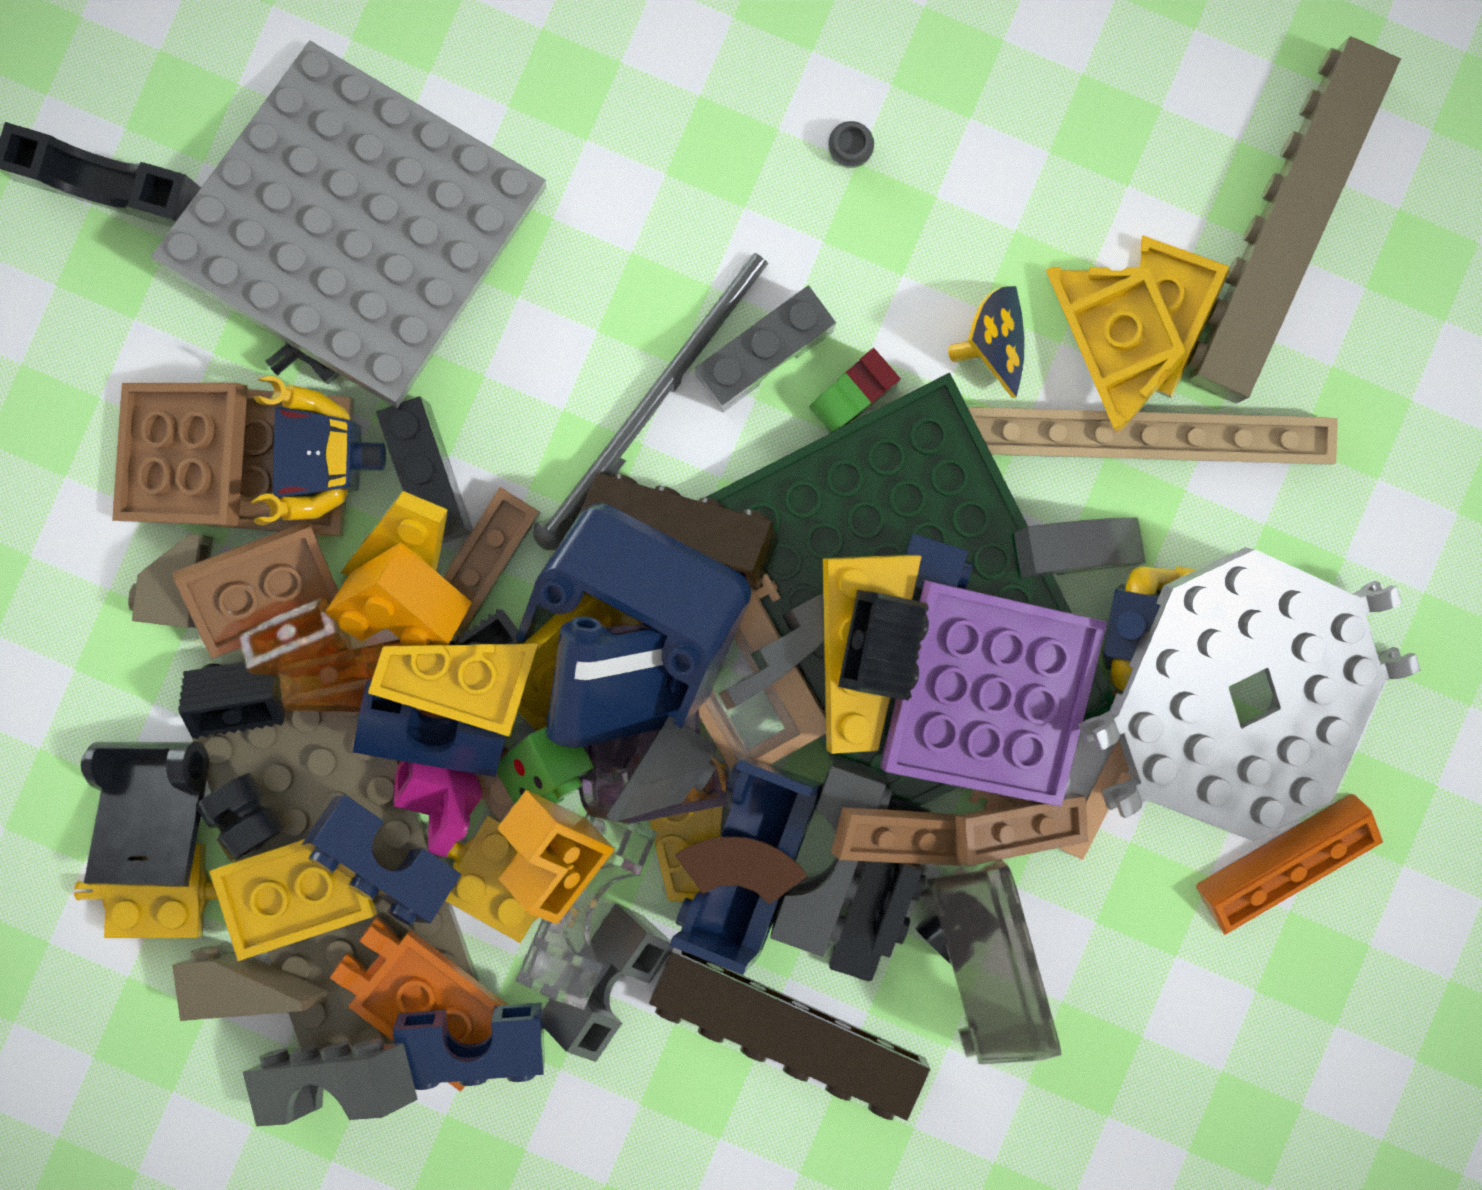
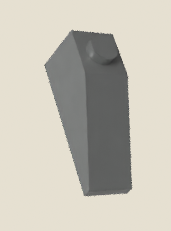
M669 716L644 753L606 817L613 822L621 821L683 803L692 788L701 792L716 769L709 762L717 746L685 725L682 729L674 725L675 719Z

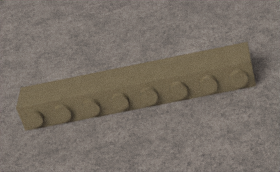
M1349 36L1337 49L1331 47L1325 54L1317 72L1323 76L1317 90L1311 89L1301 106L1299 115L1304 117L1299 131H1292L1283 146L1280 157L1286 160L1280 174L1273 173L1265 186L1261 198L1266 200L1267 203L1261 216L1254 215L1244 233L1243 241L1248 242L1242 258L1236 257L1229 267L1230 272L1225 283L1230 285L1223 300L1217 299L1206 324L1211 327L1205 341L1199 340L1187 364L1188 367L1192 368L1187 382L1235 404L1250 397L1402 58L1353 36Z

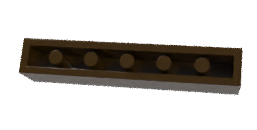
M674 948L669 954L651 993L649 1004L656 1007L655 1013L661 1018L676 1024H680L683 1019L699 1026L697 1032L705 1038L718 1043H723L724 1038L741 1045L740 1051L747 1057L759 1062H765L767 1058L783 1064L782 1070L791 1077L807 1082L809 1077L825 1083V1090L833 1096L845 1101H850L852 1096L869 1103L867 1108L872 1113L887 1120H893L894 1116L908 1121L930 1072L927 1059L919 1054L751 978L677 948Z

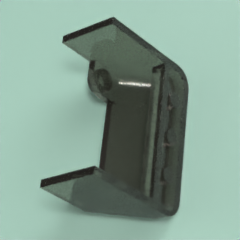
M997 860L973 866L963 864L961 866L933 865L922 868V873L926 874L925 883L927 885V889L920 891L923 907L927 918L936 916L941 927L966 1016L964 1017L966 1027L958 1029L965 1057L973 1056L978 1065L1044 1061L1061 1056L1059 1038L1018 890L1009 866L1003 860Z

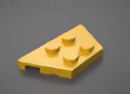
M1061 267L1046 269L1115 432L1121 431L1187 356L1185 347L1150 268L1126 267L1120 271L1111 270L1108 267H1089V270H1062Z

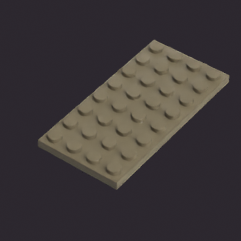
M364 673L286 701L285 719L281 726L274 724L273 727L265 725L263 729L256 727L254 730L247 728L244 732L237 730L236 733L228 731L226 735L219 733L217 736L210 734L207 738L200 736L198 739L192 738L193 742L202 743L207 751L209 759L207 783L211 793L232 780L250 773L263 793L260 804L262 806H271L285 828L270 840L235 861L305 839L331 800L336 796L344 794L384 821L372 843L373 856L380 866L392 871L404 861L411 849L424 848L428 851V836L420 814L394 806L395 772L401 761L353 753L367 679L372 680L370 673ZM375 895L373 902L377 914L374 917L268 951L272 966L327 991L328 1000L304 1011L288 1012L300 1047L318 1045L320 1051L327 1046L348 1041L350 1048H352V1046L374 1038H381L383 1045L394 1044L391 1039L348 1008L351 1000L356 995L329 978L334 972L336 965L347 952L359 960L366 970L376 960L379 954L359 941L364 935L366 928L376 916L388 924L399 939H402L407 931L411 929L479 981L452 904L444 901L431 923L414 922L412 926H409L390 915L387 910L391 905Z

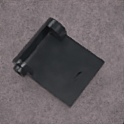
M200 742L92 743L82 756L80 767L86 782L91 787L100 790L101 793L84 883L88 885L189 887L201 817L195 805L204 798L209 769L208 754L204 745ZM135 858H147L139 859L138 861H133Z

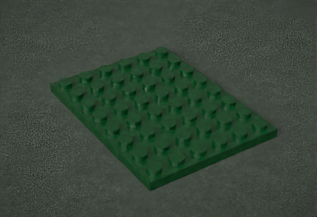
M950 372L705 497L721 503L727 509L741 513L746 509L757 511L772 521L777 543L765 574L768 575L771 581L775 582L778 587L777 592L781 598L772 602L769 595H766L759 600L781 637L791 632L782 615L823 593V558L905 555L912 534L968 551L965 561L973 563V567L965 588L967 590L1072 613L1053 575L1021 579L1014 532L1028 525ZM915 585L912 600L920 602L922 590ZM823 641L797 665L821 707L825 710V647ZM1098 663L1083 721L1110 711L1115 699ZM890 698L878 751L835 753V755L883 771L880 768L896 698ZM826 734L819 738L826 750ZM826 750V752H827V754H828V756H829V758H830V760H831L832 757H833V754H831L830 752H828V751ZM886 772L885 788L892 790L891 797L918 806H922L960 787Z

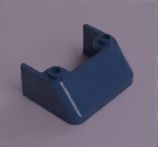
M593 504L578 515L537 577L515 639L524 643L555 614H566L574 610L580 604L585 592L667 635L668 637L662 649L663 665L671 676L689 685L673 723L682 729L710 696L751 599L749 583L739 572L608 504Z
M750 758L739 759L737 764L734 765L726 785V790L732 792L731 803L733 804L721 836H738L761 840L781 849L796 861L815 812L823 783ZM738 885L719 886L704 894L699 891L693 900L687 897L684 899L676 919V924L681 926L682 929L672 937L669 946L743 975L760 957L783 895L769 905L755 891Z

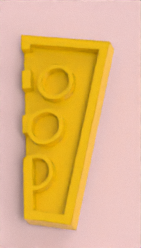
M920 555L823 558L826 750L831 754L878 751L890 697L838 687L857 590L877 592L912 600L922 557Z

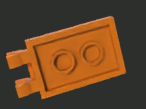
M378 916L366 928L364 935L359 940L366 947L379 954L368 970L365 969L359 960L347 952L329 977L356 995L351 1000L348 1008L393 1042V1028L398 1013L446 1010L447 1024L451 1035L462 1043L477 1044L486 1040L492 1033L491 1020L494 1006L509 1005L411 929L407 931L402 939H399L393 929ZM459 1081L448 1082L460 1092L465 1087L459 1084Z

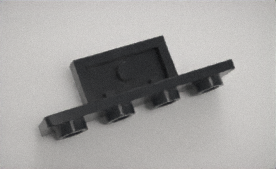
M894 797L890 798L887 810L932 813L930 809ZM865 861L853 902H850L845 915V924L837 945H834L829 959V968L831 970L868 982L872 981L881 956L890 958L895 943L902 945L905 941L910 925V917L906 916L911 900L919 901L926 882V874L922 873L921 864Z

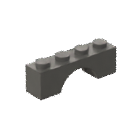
M833 754L818 796L816 810L828 820L835 833L842 807L887 810L892 795V790L885 788L887 773ZM835 857L830 866L823 872L812 878L802 880L784 893L773 922L770 939L824 957L829 942L837 945L846 919L839 916L844 900L853 902L861 879V875L854 873L858 861L839 860Z
M381 1038L360 1042L352 1046V1048H350L349 1042L346 1041L327 1046L320 1051L318 1045L303 1047L291 1053H288L287 1048L278 1049L261 1055L259 1057L261 1064L242 1072L256 1127L286 1125L322 1108L324 1089L338 1101L349 1120L383 1118L418 1100L404 1043L383 1045Z

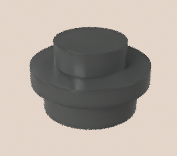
M846 121L836 126L831 132L828 150L831 158L838 165L845 168H857L864 165L872 156L874 138L871 131L864 124L856 121Z

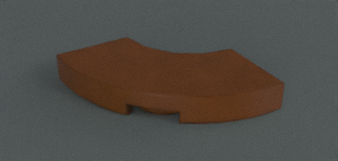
M712 837L689 845L675 854V857L702 894L719 886L738 885L755 891L770 905L808 876L805 870L781 849L770 843L747 837Z

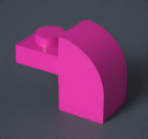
M401 761L395 772L394 806L429 815L428 851L432 854L446 857L457 840L462 841L467 834L470 814L483 797L480 783L473 773Z

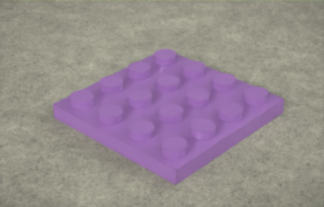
M925 580L920 602L928 603L929 609L926 615L929 620V628L926 637L920 641L922 648L918 651L920 658L916 661L919 666V679L916 686L910 691L912 697L909 701L896 699L880 768L889 773L1062 807L1080 735L1078 724L1083 722L1107 622Z

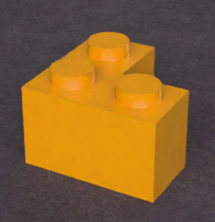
M400 542L351 571L325 613L333 618L345 633L356 637L360 642L387 628L401 640L404 646H445L452 640L472 602L404 543Z
M528 790L523 793L497 827L501 834L518 851L509 866L499 877V881L527 913L555 924L561 921L615 850L584 816Z

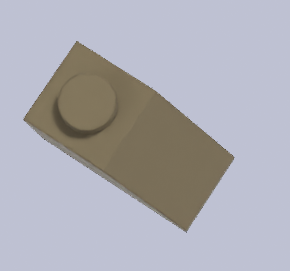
M190 533L137 575V582L132 585L128 597L129 609L133 611L132 621L196 628L173 580L172 572L211 558L213 537Z

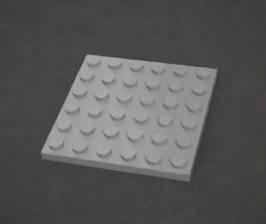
M309 40L151 255V259L158 267L398 408L546 189V179Z

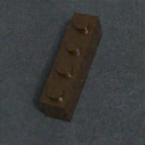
M596 473L580 510V513H582L589 506L596 503L608 504L739 572L748 581L750 588L759 590L777 543L772 521L757 511L746 509L741 513L727 509L721 503L710 498L690 499L681 496L680 493L672 488L661 485L656 486L655 489L638 484L634 479L623 474H614L611 477Z

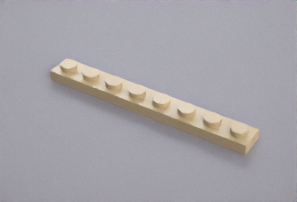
M968 407L992 455L1311 465L1336 464L1338 418L1137 412L1123 430L1115 432L1106 411Z

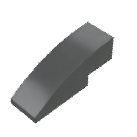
M1138 517L1050 523L1027 526L1014 532L1021 579L1053 574H1073L1146 563Z

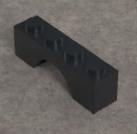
M8 122L4 123L0 136V172L13 181L169 227H173L201 189L186 174L141 161L138 164L113 160L75 147L49 134Z

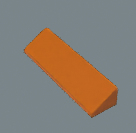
M1350 794L1199 882L1196 888L1221 932L1226 935L1383 843L1372 810L1356 795Z

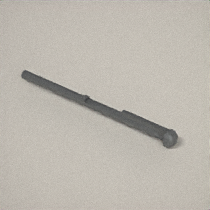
M757 253L751 256L545 527L538 522L535 524L533 535L536 543L541 548L548 551L556 550L578 517L596 473L611 477L618 473L626 462L621 456L651 419L669 392L676 391L681 384L683 375L769 264L762 256Z

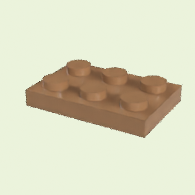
M309 520L172 572L173 580L211 659L326 614L327 608L339 591Z

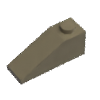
M219 945L191 950L190 959L172 965L180 1021L299 1012L328 1000L325 989L254 957L238 961L235 951L220 953Z

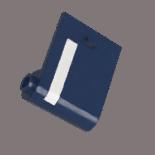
M577 617L571 622L563 624L560 629L546 726L547 737L558 745L577 748L661 729L669 716L675 719L689 685L671 676L663 665L662 649L668 636L654 628L614 636L598 620L590 617Z

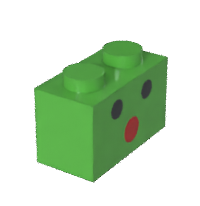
M546 727L525 737L499 761L497 774L514 804L526 790L559 804L564 800L563 797L583 786L580 778L593 769L594 766L583 747H565L552 742L547 737Z

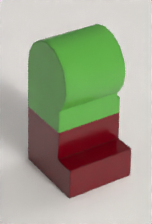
M873 347L856 364L841 375L835 384L813 401L809 408L831 433L852 422L895 388L901 378Z

